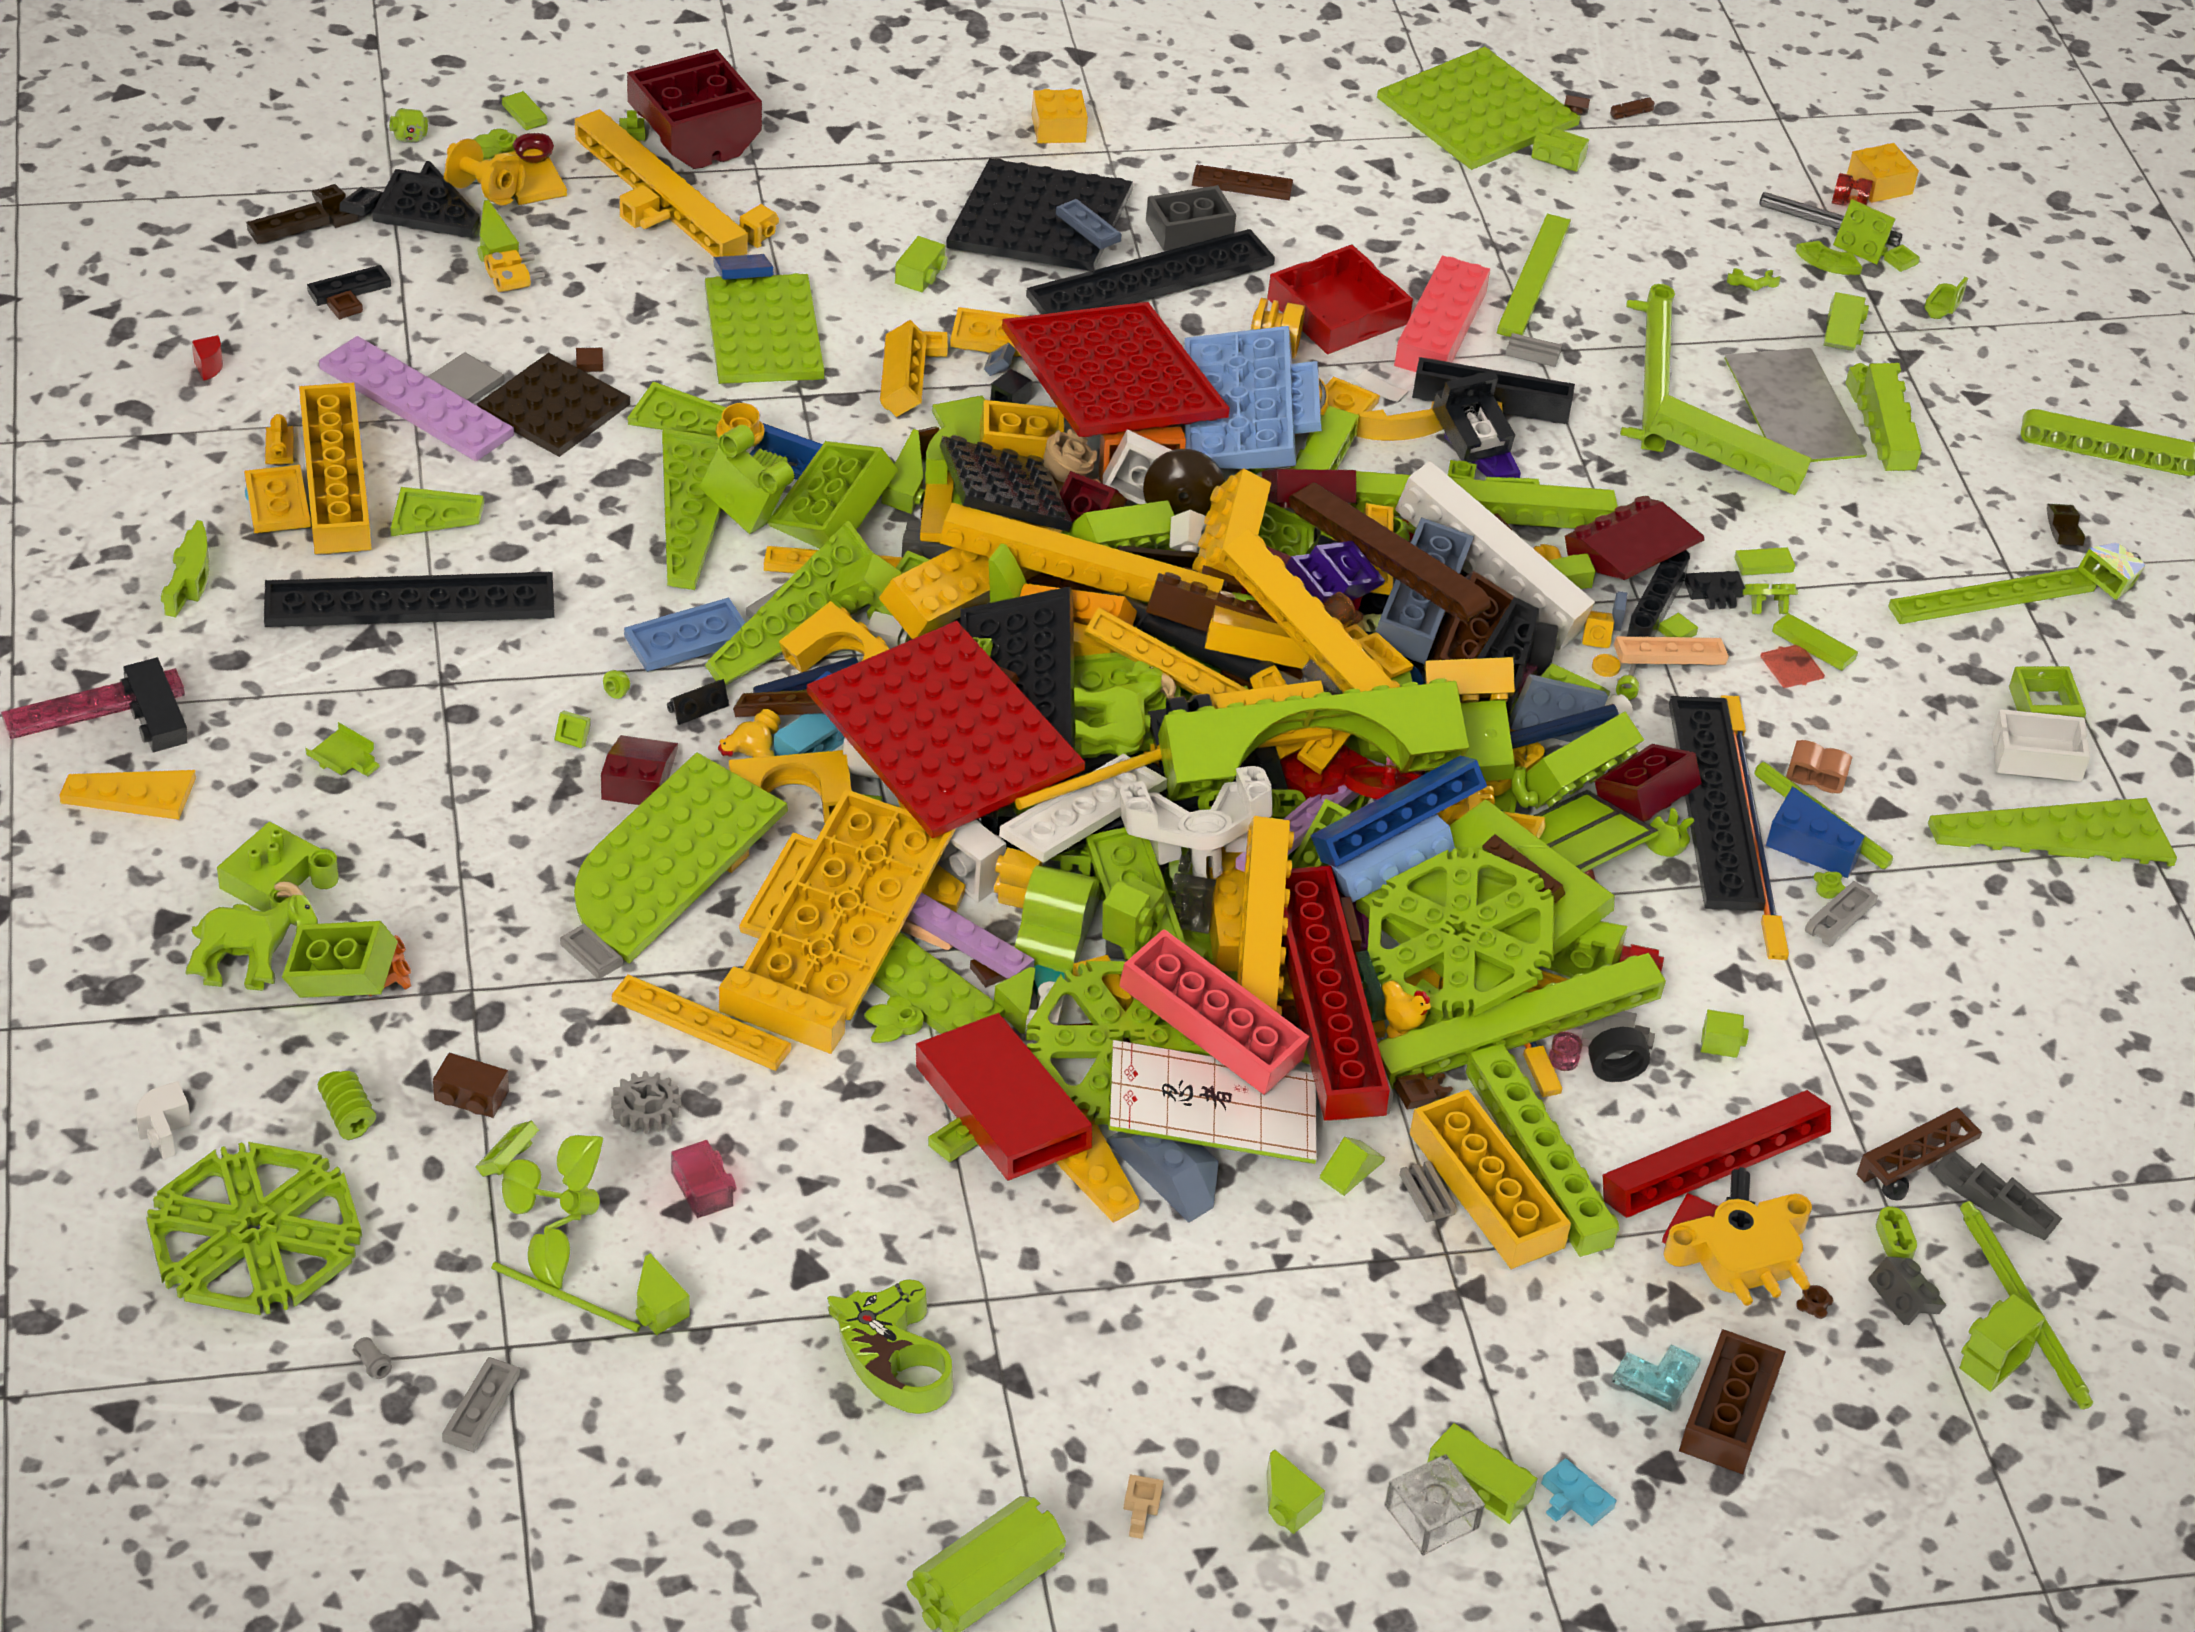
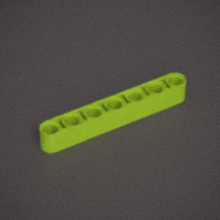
M2030 409L2023 415L2021 437L2028 443L2183 476L2195 475V442L2039 409Z

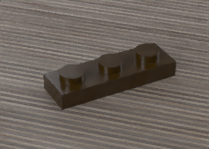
M316 202L248 221L246 224L249 234L257 244H261L310 229H317L330 224L328 213L322 205Z

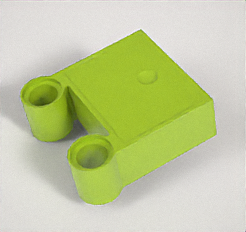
M738 425L718 438V449L699 488L747 533L751 534L767 524L785 487L793 482L794 472L792 467L785 461H778L767 468V466L761 465L746 451L754 445V434L746 425Z
M1493 700L1461 703L1469 749L1465 757L1478 761L1485 781L1513 779L1515 763L1506 701Z
M270 821L217 866L219 888L262 912L275 908L286 899V897L277 896L279 891L275 890L274 886L279 882H291L299 886L310 876L312 885L316 888L330 889L336 886L339 880L337 856L332 850L320 849Z

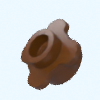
M1811 1285L1807 1290H1802L1803 1296L1797 1300V1309L1802 1312L1806 1311L1810 1315H1815L1819 1319L1825 1318L1828 1314L1827 1307L1833 1303V1297L1829 1292L1818 1285Z

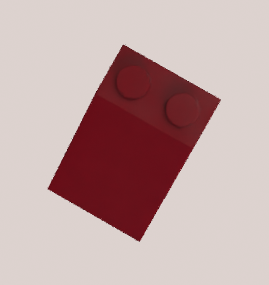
M1072 471L1069 472L1060 491V496L1072 523L1086 512L1124 507L1127 498L1117 489Z
M620 735L608 752L601 772V800L640 805L669 778L677 753L678 743Z

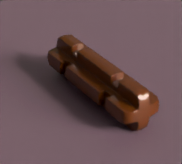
M1648 97L1641 99V101L1635 100L1622 103V106L1621 104L1613 105L1610 115L1613 119L1617 120L1624 118V116L1630 117L1642 114L1643 111L1644 113L1654 110L1655 102Z

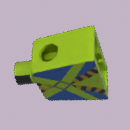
M2111 543L2089 548L2077 569L2111 597L2118 600L2134 586L2144 570L2145 564L2141 561L2139 554L2135 552L2130 553L2119 543Z

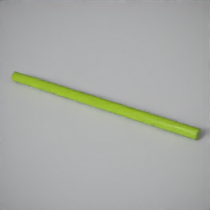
M498 1262L492 1264L491 1269L634 1332L640 1330V1324Z

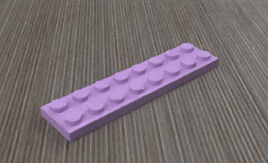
M359 336L354 337L319 360V368L343 383L354 382L356 391L474 461H478L514 436V427Z

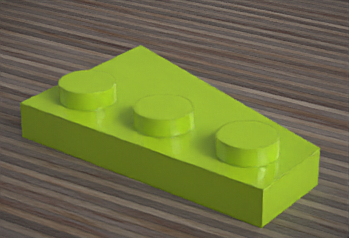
M401 487L390 528L391 536L479 524L484 506V496Z

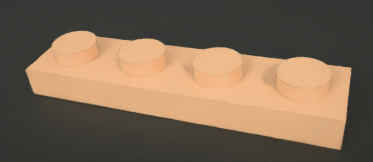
M1616 636L1614 642L1620 663L1726 665L1729 657L1721 638Z

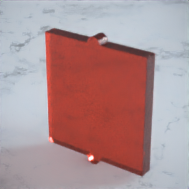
M1798 645L1784 648L1779 646L1778 649L1762 652L1760 655L1783 688L1800 684L1807 685L1808 682L1824 679V673L1809 653Z

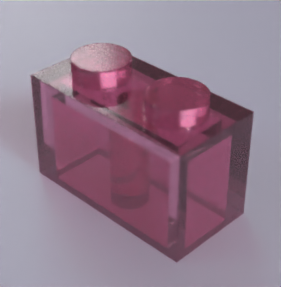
M708 1140L671 1151V1173L697 1219L733 1206V1192L737 1190L735 1180L731 1173L727 1174L725 1172L718 1150L713 1151Z

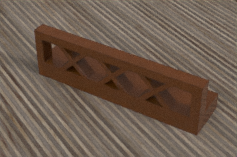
M1956 1107L1863 1154L1856 1175L1864 1183L1877 1177L1887 1186L1980 1139L1982 1131ZM1961 1127L1964 1128L1967 1134L1959 1135ZM1944 1143V1146H1942V1147H1936V1146H1938V1145ZM1897 1167V1170H1895V1171H1893V1172H1891V1173H1888V1172H1887V1171H1889V1170H1891V1169Z

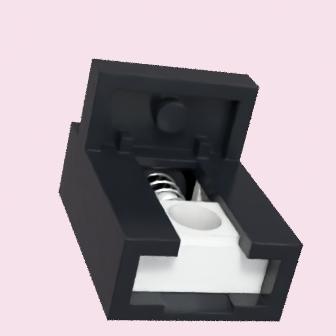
M1494 371L1452 379L1445 383L1443 390L1436 392L1432 410L1461 461L1472 462L1511 452L1515 433L1493 396L1498 381Z

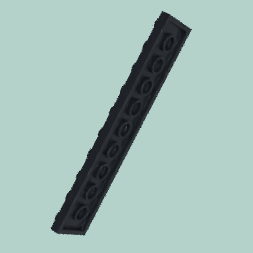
M1251 229L1100 268L1094 270V272L1089 271L1029 287L1026 290V297L1040 314L1132 304L1273 266L1275 256Z
M553 572L265 580V627L555 618Z
M1671 696L1669 709L1676 748L1695 752L1701 784L1691 790L1685 796L1688 817L1694 819L1690 828L1704 908L1763 911L1766 902L1727 698Z

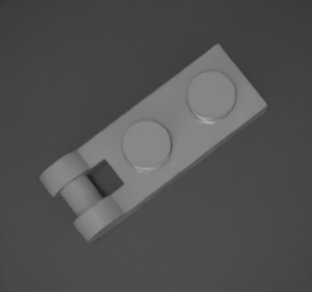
M1853 881L1809 920L1805 927V932L1812 936L1817 935L1822 938V943L1829 947L1833 946L1839 936L1876 904L1878 895ZM1826 923L1827 925H1829V926H1831V927L1828 929L1827 927L1824 926V924Z

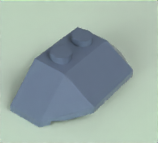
M1117 1132L1107 1138V1143L1188 1223L1213 1209L1219 1161L1204 1146L1124 1132Z

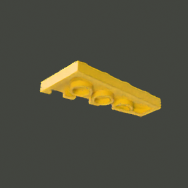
M1080 1109L1081 1112L1087 1117L1088 1110ZM1093 1119L1091 1121L1092 1148L1056 1163L1114 1223L1138 1210L1140 1200L1098 1125H1094L1095 1120Z

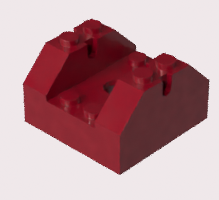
M718 49L627 72V102L660 136V142L669 153L693 169L712 165L714 160L725 162L739 157L762 130L761 99Z

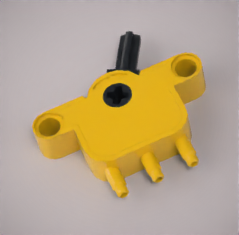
M1740 1167L1739 1169H1733L1731 1172L1730 1197H1726L1725 1202L1718 1206L1715 1210L1714 1218L1706 1216L1672 1226L1663 1252L1665 1260L1677 1267L1700 1262L1717 1288L1729 1293L1735 1292L1738 1299L1745 1306H1749L1753 1302L1748 1289L1764 1285L1772 1297L1778 1298L1781 1296L1782 1291L1777 1281L1791 1276L1802 1290H1807L1810 1287V1283L1799 1264L1803 1252V1243L1799 1235L1805 1231L1812 1210L1810 1200L1801 1194H1789L1759 1202L1758 1206H1756L1754 1201H1749L1750 1173L1744 1167Z

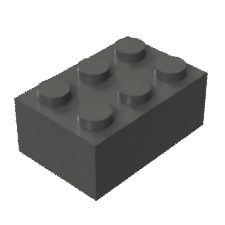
M1216 185L1149 196L1147 200L1146 223L1163 251L1234 233L1236 213L1219 186Z

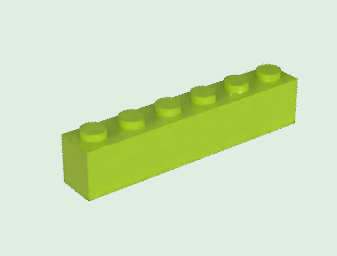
M1665 394L1649 429L1654 434L1793 495H1796L1804 480L1812 459Z

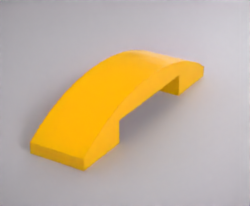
M1432 401L1431 409L1387 416L1384 410L1381 409L1358 413L1356 436L1382 441L1408 440L1431 435L1443 430L1432 410L1434 401Z

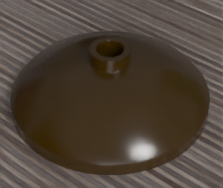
M1176 449L1162 454L1149 466L1143 482L1144 499L1146 503L1168 500L1174 516L1188 510L1206 516L1212 505L1210 497L1214 488L1225 483V479L1216 462L1206 454L1192 449ZM1184 492L1188 494V497L1181 498L1179 494Z

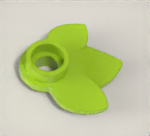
M493 129L489 134L478 135L473 140L481 146L483 160L494 158L496 154L515 151L513 143L518 137L505 129Z
M891 996L887 1001V1005H874L864 1013V1018L877 1026L871 1036V1041L875 1043L891 1042L897 1040L902 1034H915L922 1028L924 1021L922 1010L912 1006L909 999H904L901 996Z

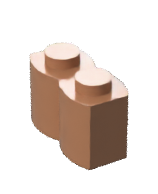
M1797 740L1786 777L1798 784L1814 785L1825 792L1842 793L1852 756L1839 749H1824L1817 743Z

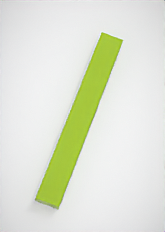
M1547 213L1499 322L1497 334L1511 337L1512 333L1524 335L1568 232L1571 219Z
M2077 568L1890 599L1888 607L1899 624H1906L2094 592L2096 584Z

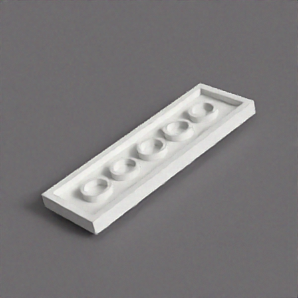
M1122 754L1096 770L1130 759V757ZM1146 766L1131 770L1039 803L1001 825L999 836L1044 863L1120 817V787L1122 785L1144 781L1148 793H1160L1167 787V778Z

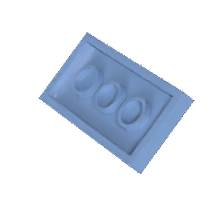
M728 597L625 627L624 637L648 672L718 651L746 622Z

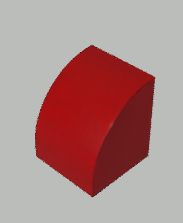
M216 335L193 340L194 363L203 381L211 379L223 367L220 338Z

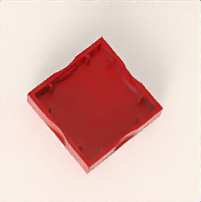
M1352 244L1324 254L1313 261L1299 263L1270 274L1267 296L1271 303H1273V300L1278 301L1279 310L1284 313L1287 303L1305 305L1302 331L1327 355L1407 325L1411 317L1413 298L1393 280L1383 275L1375 267L1374 263Z

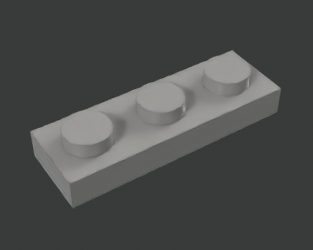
M488 1357L442 1433L443 1442L474 1453L518 1380L520 1367Z

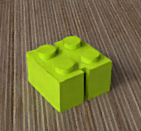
M2014 1293L2004 1302L2001 1300L1997 1301L1986 1318L1982 1319L1979 1317L1970 1327L1969 1334H1971V1337L1962 1348L1961 1353L1964 1356L1959 1369L1988 1391H1993L2030 1358L2045 1316Z

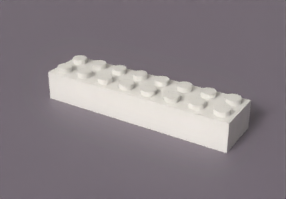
M1428 461L1408 478L1395 509L1402 518L1408 520L1416 528L1422 517L1474 536L1462 569L1469 574L1472 571L1477 572L1514 597L1539 608V622L1558 626L1555 645L1558 651L1580 633L1595 604L1593 599L1431 461Z

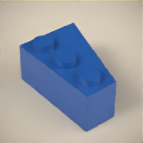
M1792 786L1772 821L1766 846L1827 871L1838 872L1842 877L1848 879L1858 861L1865 836Z

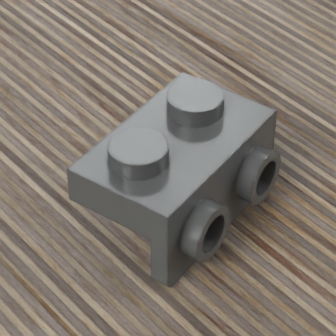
M1886 1257L1868 1278L1869 1282L1903 1325H1910L1920 1313L1940 1314L1947 1306L1939 1296L1940 1291L1938 1288L1926 1280L1921 1273L1920 1266L1910 1258Z

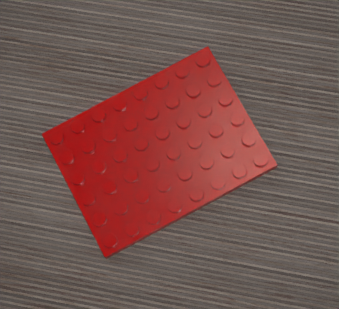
M1149 302L1002 319L1003 331L1078 437H1092L1093 435L1106 433L1116 434L1126 430L1140 431L1144 428H1163L1168 425L1192 424L1198 421H1216L1221 418H1229L1230 408Z
M957 620L807 684V694L932 839L1011 804L1017 798L1042 790L1085 770V761Z

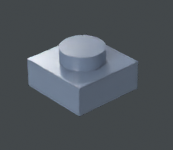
M1008 342L989 354L984 367L989 376L999 371L1004 372L1012 365L1011 360L1015 352L1014 347Z

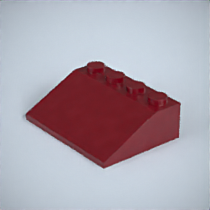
M1649 496L1637 497L1634 499V502L1616 507L1614 512L1595 518V521L1587 525L1577 526L1575 531L1564 536L1568 556L1588 553L1596 573L1623 580L1705 540L1701 532L1663 501L1651 499Z

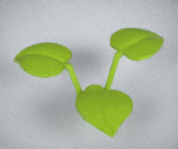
M574 1135L562 1142L557 1155V1169L564 1175L563 1184L569 1187L563 1193L538 1189L541 1171L530 1160L518 1159L512 1161L507 1165L503 1173L502 1195L506 1207L515 1214L529 1212L535 1204L536 1195L560 1199L561 1208L568 1214H571L546 1226L544 1234L534 1235L528 1247V1263L535 1277L539 1281L557 1289H562L563 1276L569 1261L570 1244L565 1233L556 1228L573 1220H581V1215H593L599 1208L600 1199L598 1193L594 1189H588L587 1186L593 1177L603 1143V1137Z

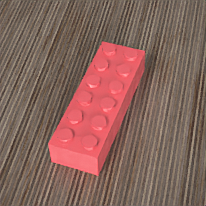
M1442 255L1398 340L1394 366L1416 372L1419 357L1453 362L1486 295L1490 268Z
M1165 929L1159 932L1124 963L1119 984L1122 989L1263 1095L1270 1091L1303 1060L1309 1040L1307 1034Z

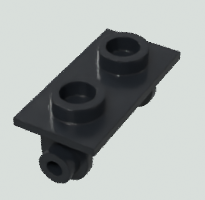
M724 679L673 697L667 703L668 711L670 713L675 712L678 725L730 706Z

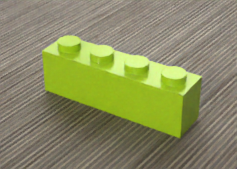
M1329 406L1325 414L1321 415L1322 431L1309 433L1305 449H1300L1298 452L1296 466H1291L1289 469L1337 470L1357 435L1359 415Z

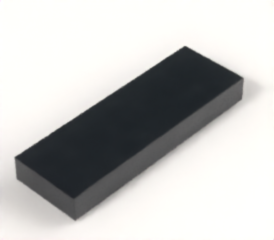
M377 265L307 284V291L315 304L320 306L327 304L328 297L349 290L355 296L391 287V279L383 267Z

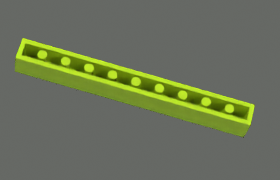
M1356 471V503L1349 504L1364 513L1366 503L1393 507V516H1401L1395 509L1411 475ZM1451 478L1492 514L1498 513L1507 524L1575 529L1577 526L1587 525L1595 521V518L1614 512V509L1618 507L1615 492L1609 489Z
M1649 953L1640 956H1630L1622 962L1601 966L1587 974H1577L1569 980L1557 984L1550 983L1542 989L1530 993H1520L1515 998L1506 1000L1475 1017L1473 1010H1471L1469 1018H1465L1463 1013L1461 1016L1449 1020H1439L1433 1025L1422 1029H1412L1406 1034L1392 1039L1385 1038L1378 1042V1047L1391 1089H1395L1394 1083L1397 1077L1424 1073L1428 1078L1437 1073L1466 1065L1469 1053L1501 1043L1504 1044L1507 1050L1661 999L1666 980Z

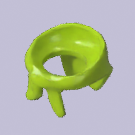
M1670 808L1667 822L1663 821L1660 816H1657L1649 824L1659 830V835L1646 841V845L1654 853L1661 856L1674 857L1679 855L1689 845L1691 838L1687 833V829L1694 822V819L1692 817L1686 818L1679 825L1677 824L1679 817L1677 811L1674 808Z

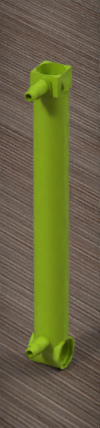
M1654 284L1651 286L1647 302L1627 300L1626 303L1627 308L1643 311L1647 314L1642 429L1622 427L1620 434L1628 438L1639 439L1641 441V449L1657 452L1664 451L1667 439L1650 432L1649 429L1665 394L1669 395L1672 303L1675 296L1674 290L1665 284Z

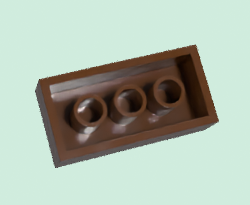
M1722 1329L1688 1419L1679 1452L1744 1474L1786 1351Z

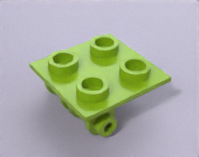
M1851 199L1833 245L1877 265L1880 257H1884L1885 252L1888 250V247H1885L1896 218Z

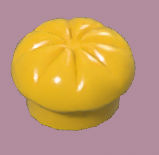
M747 403L729 405L724 409L722 419H720L716 426L717 437L719 438L722 434L738 425H746L754 434L755 442L752 447L759 444L763 439L765 428L763 423L759 421L760 417L757 408Z

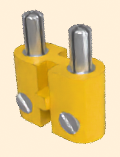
M517 250L496 252L484 257L485 268L490 278H494L493 284L498 292L529 287L531 281L544 279L545 274L543 270L529 272L525 264H521L534 261L535 255L533 252L519 254Z

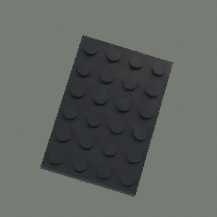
M952 435L951 438L942 436L939 446L963 506L1069 532L1072 520L1050 471L1043 465L1044 459L1035 455L1021 456L1016 451L1004 448L1003 451L993 449L991 445L984 442L970 443L965 438Z

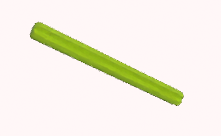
M1762 762L1755 768V776L1786 798L1793 786L1860 832L1768 763ZM1864 835L1860 853L1879 868L1886 869L1892 864L1893 855Z

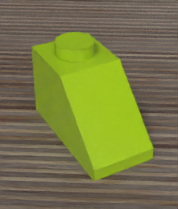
M650 1253L644 1258L637 1290V1309L635 1312L640 1323L643 1326H649L658 1335L690 1316V1295Z
M1274 1449L1270 1452L1266 1473L1268 1513L1278 1525L1284 1526L1291 1533L1295 1534L1322 1511L1325 1490Z

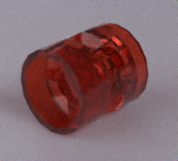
M1839 173L1832 204L1846 206L1853 199L1867 205L1873 180L1861 177L1854 180L1852 175ZM1852 188L1858 190L1857 196L1851 195Z

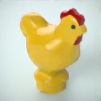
M763 709L759 714H756L754 721L739 724L731 735L719 741L718 750L721 752V755L732 757L733 753L741 752L752 758L774 756V751L771 749L773 742L771 734H775L779 730L781 724L779 716L771 710Z
M1394 980L1385 982L1382 985L1381 993L1385 999L1384 1012L1390 1023L1386 1028L1387 1038L1392 1039L1404 1035L1425 1022L1426 1013L1431 1008L1430 998L1425 991L1417 990L1414 996L1404 992L1399 983Z

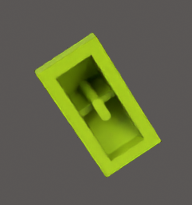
M1029 967L995 986L994 1001L1005 1009L1004 1018L1022 1034H1025L1027 1015L1029 1014V1009H1031L1036 969L1033 967Z
M1344 1137L1321 1172L1320 1179L1345 1196L1385 1161V1157L1361 1140Z

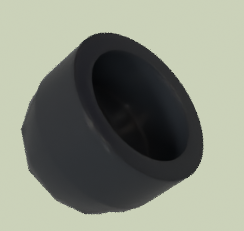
M1905 1176L1887 1186L1883 1184L1882 1192L1891 1200H1902L1907 1195L1909 1180Z

